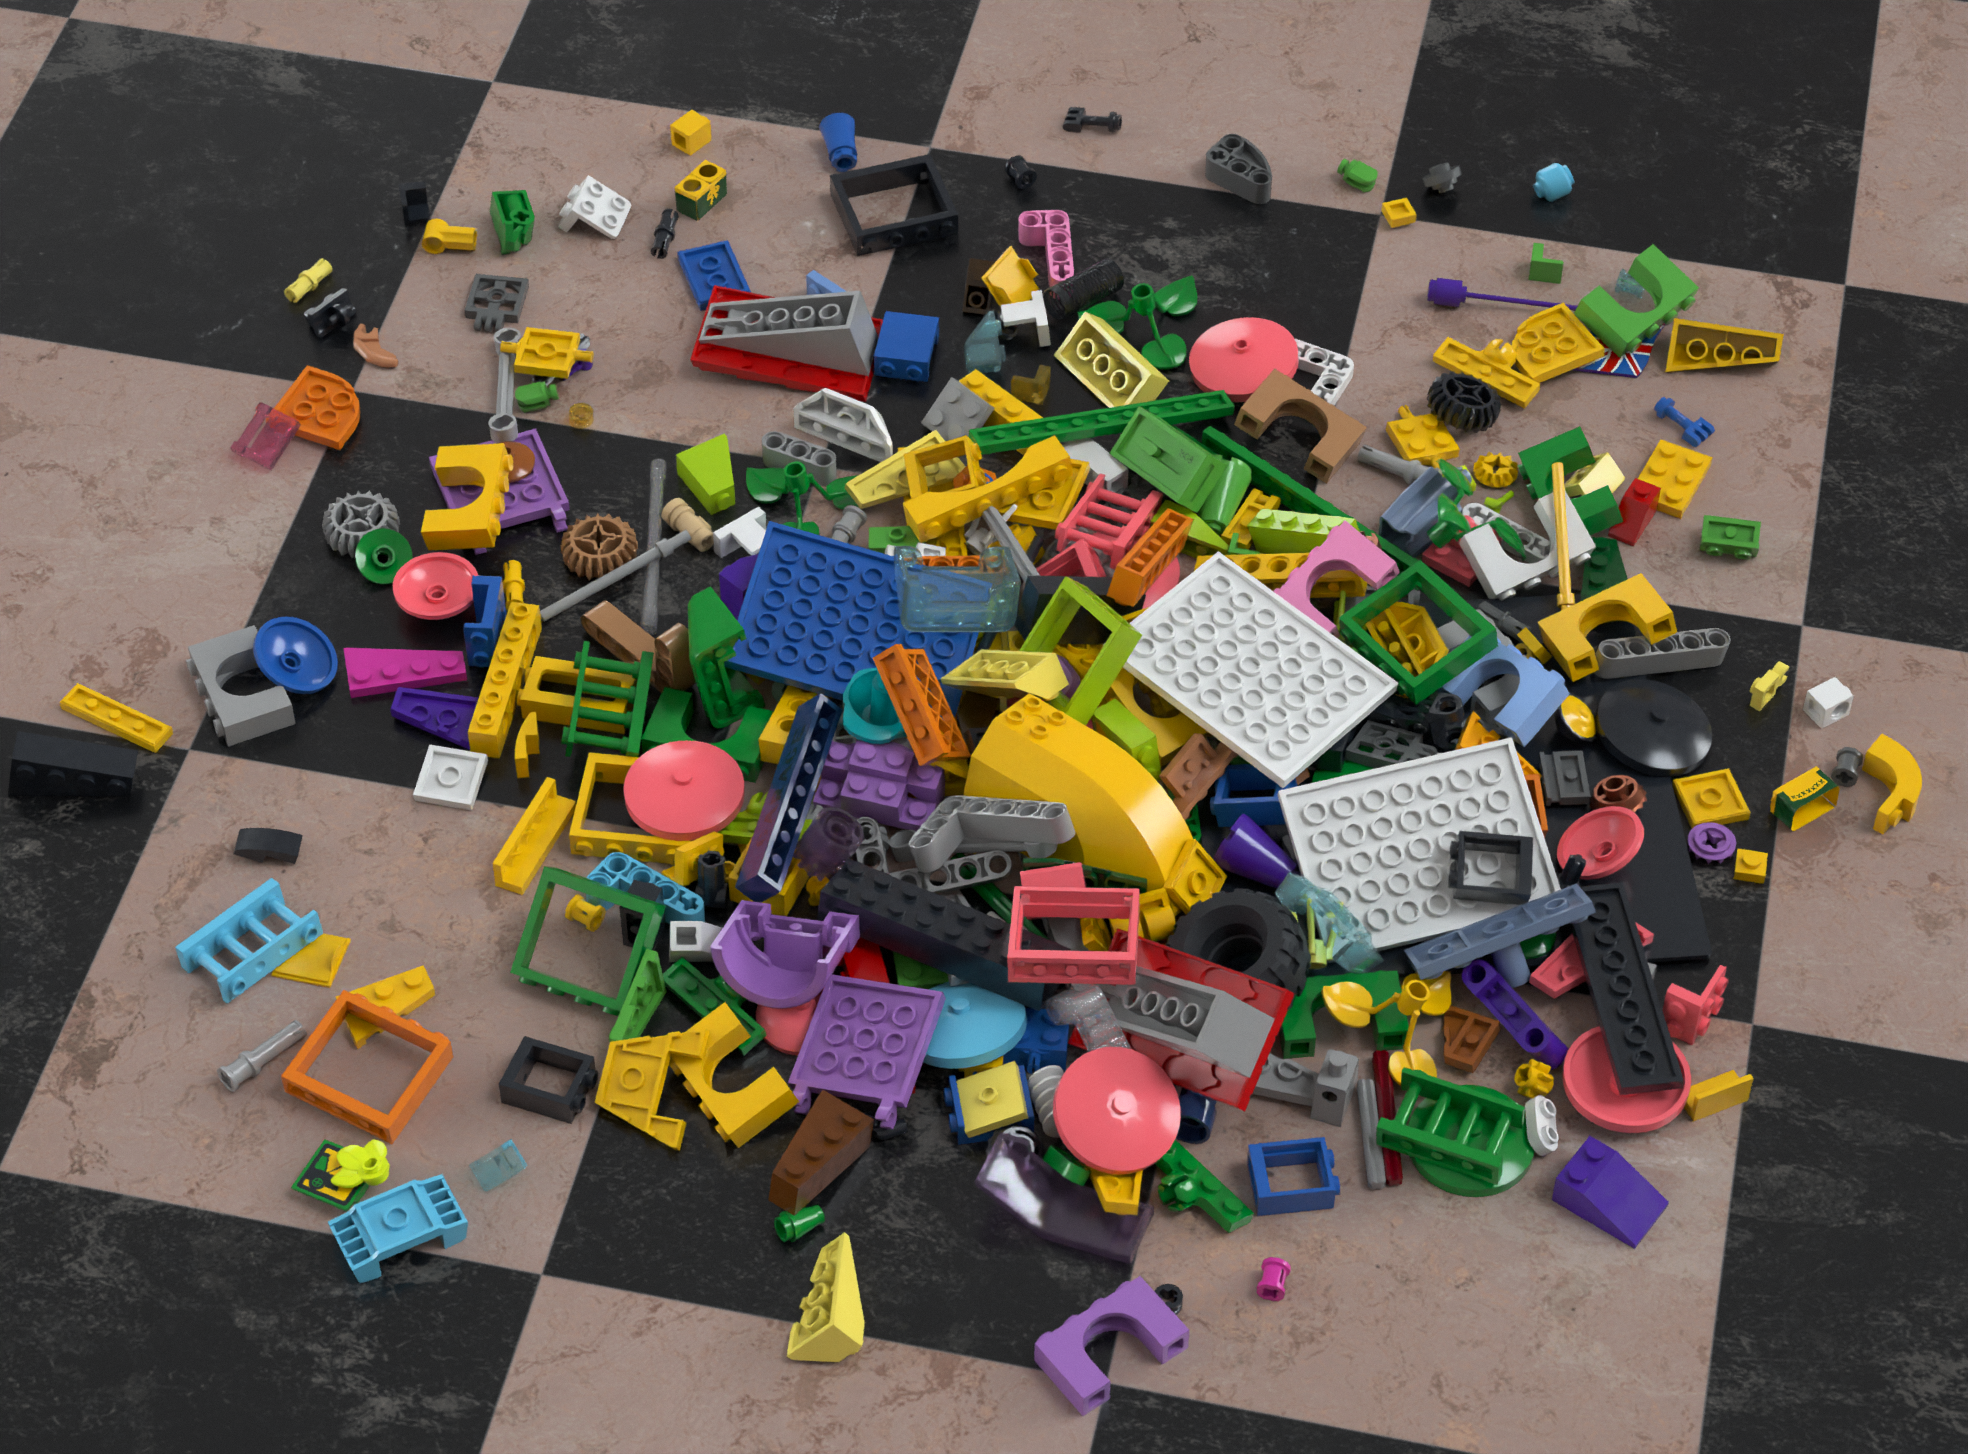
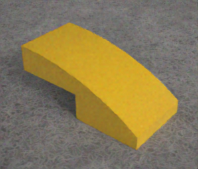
M536 712L529 713L517 736L515 746L517 778L529 777L528 754H540Z

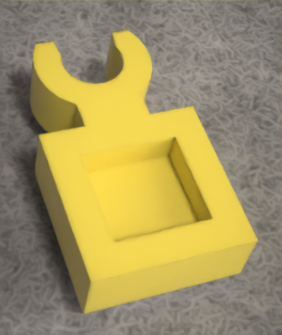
M1779 661L1772 671L1769 669L1762 678H1756L1750 688V693H1752L1751 707L1761 711L1775 695L1778 686H1781L1786 681L1787 676L1784 674L1790 666Z

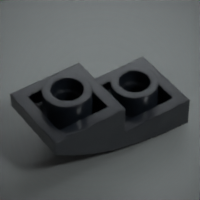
M243 828L238 832L233 854L263 863L266 855L295 864L303 835L271 828Z

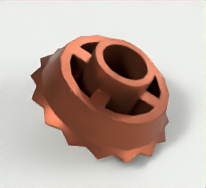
M1610 776L1600 781L1594 788L1589 808L1596 810L1603 807L1619 806L1630 809L1635 813L1637 809L1643 808V802L1647 801L1645 796L1647 792L1643 789V786L1639 785L1635 779L1629 776Z

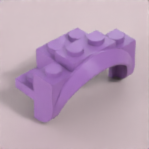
M857 740L855 743L844 744L832 741L821 772V780L813 799V804L815 806L816 804L822 806L826 812L858 819L869 817L877 820L880 824L915 830L917 832L944 800L945 771L937 765L935 767L931 765L920 766L914 751L895 742L871 744ZM907 791L914 795L917 799L908 797Z

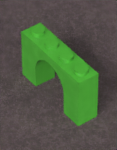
M1654 244L1634 259L1628 271L1651 295L1655 304L1654 310L1644 313L1627 310L1618 304L1602 287L1598 286L1580 300L1574 312V315L1619 358L1628 351L1630 353L1636 351L1642 344L1643 339L1646 337L1651 339L1660 330L1661 325L1664 323L1669 325L1678 316L1679 311H1687L1696 301L1694 296L1699 287Z

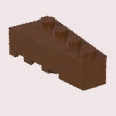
M822 1089L772 1172L768 1200L795 1216L870 1147L874 1119Z

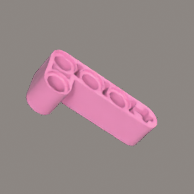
M1036 210L1021 213L1018 219L1019 242L1030 247L1045 246L1049 287L1073 276L1074 267L1068 214L1061 210Z

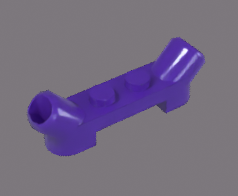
M1475 959L1472 960L1470 965L1463 968L1462 980L1464 984L1482 1001L1512 1034L1519 1045L1536 1061L1549 1065L1551 1067L1550 1070L1556 1069L1565 1061L1569 1048L1552 1032L1488 960Z

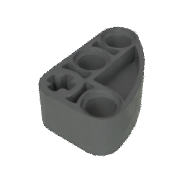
M1227 134L1207 151L1206 179L1255 204H1264L1271 199V168L1263 153L1249 140L1237 134Z

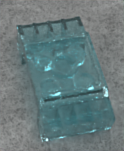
M1291 872L1287 874L1275 892L1282 905H1286L1291 912L1303 915L1307 911V899L1310 898L1312 900L1309 904L1319 916H1326L1333 922L1330 927L1341 939L1344 940L1346 938L1349 940L1332 957L1340 966L1348 971L1360 974L1367 973L1384 961L1371 943L1372 934L1329 889L1316 886L1304 876L1295 875Z

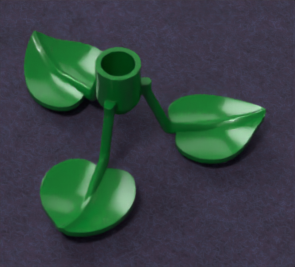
M1191 275L1161 288L1155 294L1149 284L1141 283L1134 286L1131 291L1133 300L1128 301L1127 313L1125 307L1116 301L1102 302L1085 311L1078 312L1079 319L1085 312L1103 319L1118 334L1123 332V321L1130 319L1133 308L1142 316L1148 315L1156 341H1151L1144 345L1141 352L1142 356L1156 369H1173L1180 366L1186 359L1187 349L1185 342L1176 334H1168L1160 338L1152 312L1155 308L1161 313L1167 311L1172 316H1181L1191 312L1196 307L1198 301L1194 277Z
M1439 458L1436 462L1439 463L1445 478L1457 488L1458 494L1454 501L1443 493L1438 496V522L1427 531L1431 541L1438 548H1443L1453 538L1459 541L1463 535L1469 534L1471 531L1489 523L1490 527L1496 529L1499 536L1521 555L1522 561H1525V550L1519 535L1503 519L1497 517L1495 521L1492 520L1473 528L1470 527L1468 520L1460 513L1457 505L1464 496V493L1469 497L1473 495L1471 484L1458 468Z
M791 462L784 469L747 468L746 484L748 491L757 502L774 503L781 498L782 493L787 494L790 491L794 494L797 523L786 522L782 525L820 535L819 527L815 522L802 523L799 495L807 492L810 483L826 500H833L834 506L838 509L844 510L849 505L859 507L845 490V484L859 475L838 478L829 483L825 491L816 482L812 473L807 474L806 467L802 462Z

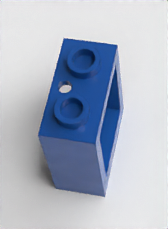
M1251 764L1228 765L1225 768L1224 774L1215 780L1216 794L1210 800L1211 814L1216 815L1218 827L1233 826L1242 814L1249 816L1257 825L1286 824L1278 799V791L1297 787L1296 778L1282 788ZM1275 789L1274 797L1229 798L1231 791Z
M1325 1137L1248 1144L1247 1167L1257 1216L1334 1208L1335 1195H1340V1183L1338 1176H1333L1332 1174L1334 1154L1332 1149H1327ZM1316 1163L1321 1188L1271 1192L1266 1168Z

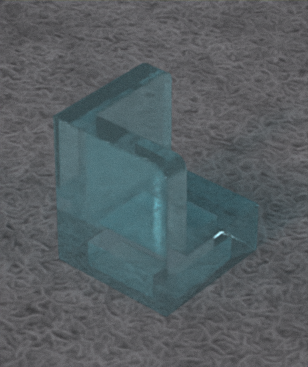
M509 1139L469 1164L478 1182L486 1192L515 1176L528 1166L512 1139Z

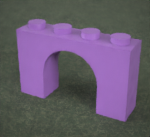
M1141 1276L1131 1282L1126 1281L1122 1283L1114 1293L1106 1298L1097 1299L1091 1304L1089 1309L1079 1315H1072L1061 1327L1053 1332L1044 1333L1035 1343L1034 1361L1082 1416L1110 1399V1380L1089 1358L1084 1349L1087 1343L1096 1335L1106 1331H1123L1132 1334L1146 1346L1162 1365L1188 1348L1189 1329Z

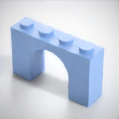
M1497 638L1498 647L1437 691L1438 693L1442 692L1459 696L1464 705L1473 692L1489 678L1499 674H1513L1520 677L1519 687L1515 695L1494 720L1504 735L1509 738L1512 737L1515 742L1525 747L1570 693L1564 685L1565 679L1557 671L1551 670L1549 672L1545 670L1542 664L1535 658L1529 657L1527 659L1523 657L1516 647L1508 644L1506 647Z

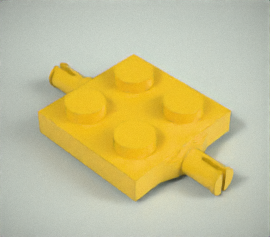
M526 327L524 335L518 343L502 341L500 345L501 353L516 354L514 373L568 379L571 368L576 361L592 363L594 358L593 351L578 350L580 333Z
M1402 405L1398 408V413L1402 419L1387 422L1386 432L1404 460H1418L1421 462V465H1430L1435 469L1440 468L1439 463L1436 462L1439 458L1447 460L1459 456L1460 448L1443 421L1437 420V415L1425 414L1414 416L1407 405Z

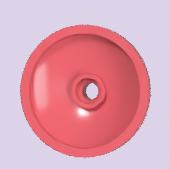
M445 552L423 554L411 559L399 569L393 580V594L399 607L414 617L427 620L446 619L463 612L474 602L471 586L472 577L479 575L475 567L461 556Z
M1610 806L1593 810L1577 819L1564 832L1557 847L1558 862L1562 869H1564L1570 855L1580 854L1586 860V866L1579 879L1592 880L1612 875L1624 868L1637 854L1644 839L1643 824L1633 811L1624 807Z
M823 989L815 998L797 1007L771 1008L758 1004L756 1022L765 1029L767 1034L763 1040L772 1048L782 1053L798 1056Z

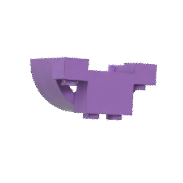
M741 900L710 946L712 958L725 982L744 998L771 1008L797 1007L809 1002L821 992L844 953L852 951L860 938L859 915L829 912L824 921L771 915V904ZM764 937L763 953L752 941H757Z

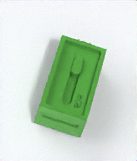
M1139 406L1131 420L1127 422V426L1122 434H1120L1119 439L1109 454L1177 503L1198 513L1226 469L1227 464L1160 417Z

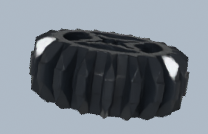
M1453 371L1449 374L1442 373L1441 376L1436 377L1435 381L1432 382L1427 393V406L1431 409V414L1437 415V420L1446 422V426L1451 425L1456 430L1458 428L1463 429L1465 432L1472 430L1474 433H1478L1479 430L1486 431L1488 428H1492L1501 412V398L1497 395V391L1491 389V384L1482 382V378H1474L1472 374L1468 376L1463 372L1456 374Z

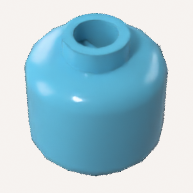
M1553 163L1536 173V183L1533 184V187L1539 198L1544 196L1546 200L1553 202L1571 192L1574 179L1566 165L1562 166L1559 163Z

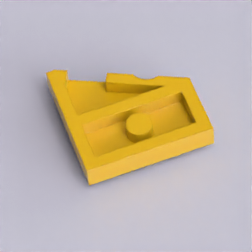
M1080 918L1084 946L1089 951H1108L1112 938L1104 918Z

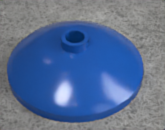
M294 617L274 618L266 622L254 638L253 653L260 670L270 681L277 686H283L287 691L299 694L318 692L329 685L337 672L338 660L331 641L320 629L307 621Z

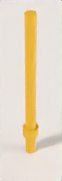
M1556 462L1552 464L1560 590V594L1557 595V605L1562 611L1575 604L1574 593H1571L1563 463Z

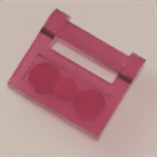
M259 402L255 408L257 412L238 441L232 443L230 449L237 455L245 457L272 471L301 424L298 420ZM265 418H269L250 448L247 447Z

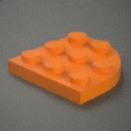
M307 365L267 416V427L340 450L359 423L360 404L354 388L346 380L330 372Z

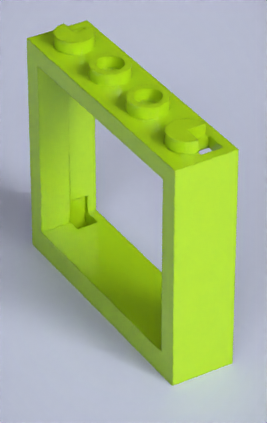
M1065 576L1019 651L1052 653L1081 605L1112 631L1071 699L1060 690L1059 696L1052 700L1044 701L1078 722L1087 725L1139 642L1142 634L1087 586Z

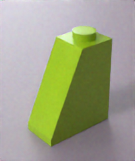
M725 433L676 454L677 474L711 515L735 505L734 481L728 439Z

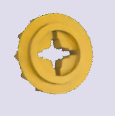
M1501 451L1498 455L1488 452L1486 456L1479 455L1477 462H1474L1473 472L1476 479L1482 484L1500 488L1512 484L1517 479L1518 467L1517 462L1512 461L1511 455L1503 457ZM1494 466H1499L1500 468L1496 471V474L1493 473Z

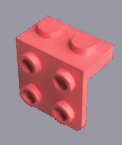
M1723 965L1718 967L1701 996L1671 983L1666 991L1662 1009L1670 1037L1693 1045L1698 1035H1705L1711 1022L1709 1017L1711 1014H1718L1724 998L1720 996L1728 984V979L1725 978L1727 967Z

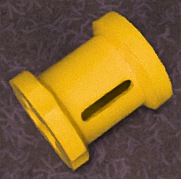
M577 894L569 901L565 910V918L570 921L576 920L586 925L589 931L594 932L601 926L605 918L606 909L601 905L594 906L584 901V897Z

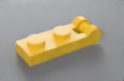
M1254 488L1222 533L1221 538L1230 546L1233 532L1239 533L1238 548L1249 550L1253 540L1247 525L1261 509L1278 510L1281 498L1274 495L1270 497L1263 495V491Z

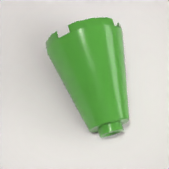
M1214 455L1227 464V467L1198 511V514L1217 535H1220L1233 519L1251 482L1252 471L1246 463L1232 457L1231 461L1222 460L1223 455Z

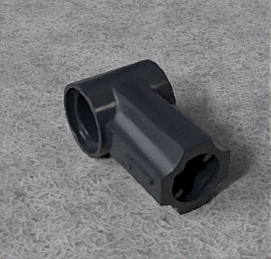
M708 850L707 853L699 855L698 881L695 893L702 898L704 907L727 909L729 882H726L725 857L720 855L719 851Z

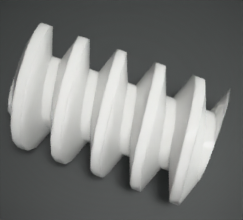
M1057 1065L1039 1069L1027 1081L1031 1100L1035 1105L1039 1121L1042 1123L1043 1131L1050 1137H1060L1053 1116L1054 1093L1063 1075V1069Z

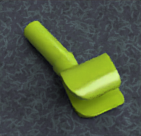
M1510 490L1497 500L1487 497L1484 501L1485 507L1499 514L1504 503L1514 496V492Z

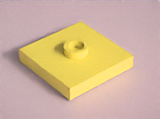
M1015 1061L956 1081L965 1133L968 1138L1028 1118L1019 1067Z

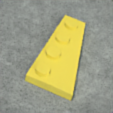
M934 430L847 482L845 490L860 509L909 495L910 489L903 454L942 443L945 440L937 430ZM958 457L925 466L928 488L951 482L966 466Z

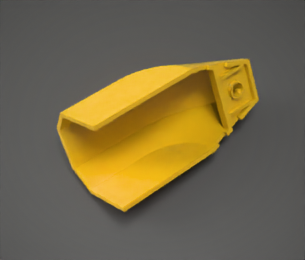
M1030 693L993 719L971 755L964 796L1060 802L1067 806L1075 829V835L1071 840L1057 844L1056 851L1046 858H1057L1074 863L1081 862L1083 865L1146 878L1147 892L1163 888L1187 839H1193L1186 822L1171 798L1136 759L1103 735ZM1027 851L1021 852L1022 854H1024V855H1026L1027 857H1029ZM1167 894L1170 907L1175 917L1182 910Z

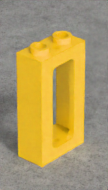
M535 656L532 667H527L524 689L520 688L517 695V705L521 706L523 719H526L530 712H536L537 721L570 726L575 696L539 691L542 680L577 685L579 669H573L574 662ZM591 668L585 669L584 681L629 689L631 686L636 687L637 679H633L632 675ZM581 697L580 706L625 714L627 711L632 712L633 704H629L628 700L616 698L614 701H604ZM582 718L577 719L576 727L621 734L626 732L624 725Z

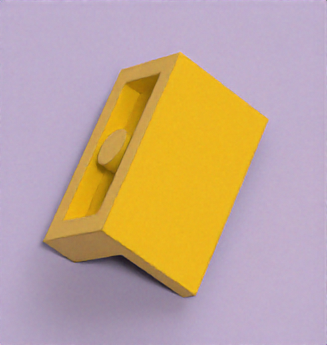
M1731 1070L1692 1085L1684 1109L1694 1122L1746 1102L1749 1099L1754 1078L1751 1074L1739 1078L1736 1072Z

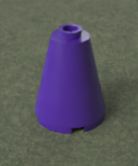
M1242 814L1230 829L1232 831L1228 837L1222 841L1213 860L1224 871L1281 891L1285 886L1291 888L1300 874L1295 871L1298 864L1249 816Z

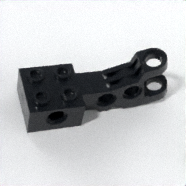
M1439 692L1434 701L1422 700L1416 705L1409 698L1392 694L1356 725L1354 738L1367 720L1422 734L1423 744L1435 747L1437 753L1454 751L1456 745L1449 744V742L1459 739L1464 727L1445 723L1460 722L1465 714L1462 700L1457 695ZM1455 707V710L1451 712H1442L1444 708Z

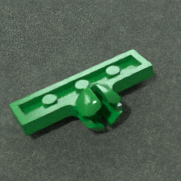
M683 957L663 973L665 986L702 1019L724 1002L729 1006L751 1036L736 1048L741 1054H747L767 1035L765 1029L741 1009V1005L747 999L733 990L721 975L710 980Z
M1176 1139L1169 1150L1155 1163L1167 1175L1161 1178L1162 1183L1158 1186V1196L1161 1203L1167 1205L1173 1201L1176 1202L1169 1205L1168 1210L1181 1212L1191 1206H1199L1228 1233L1251 1222L1254 1212Z

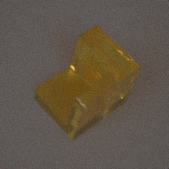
M1040 365L1034 379L1014 375L1011 380V395L1018 400L1043 405L1050 388L1051 367Z

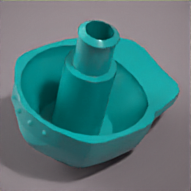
M869 668L858 671L852 677L843 693V725L845 730L856 739L871 744H884L907 737L878 669Z

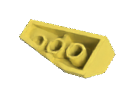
M845 1232L824 1246L820 1251L810 1281L814 1283L813 1289L808 1297L802 1299L800 1308L804 1310L800 1323H793L790 1331L787 1357L791 1360L840 1362L850 1354L857 1353L862 1347L865 1322L850 1238Z

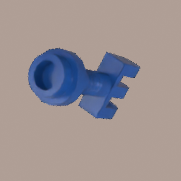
M1662 397L1654 407L1659 418L1663 419L1667 416L1685 429L1682 439L1693 447L1699 446L1701 441H1705L1708 436L1715 432L1714 427L1702 417L1693 422L1682 415V413L1674 408L1675 401L1671 398L1666 399Z

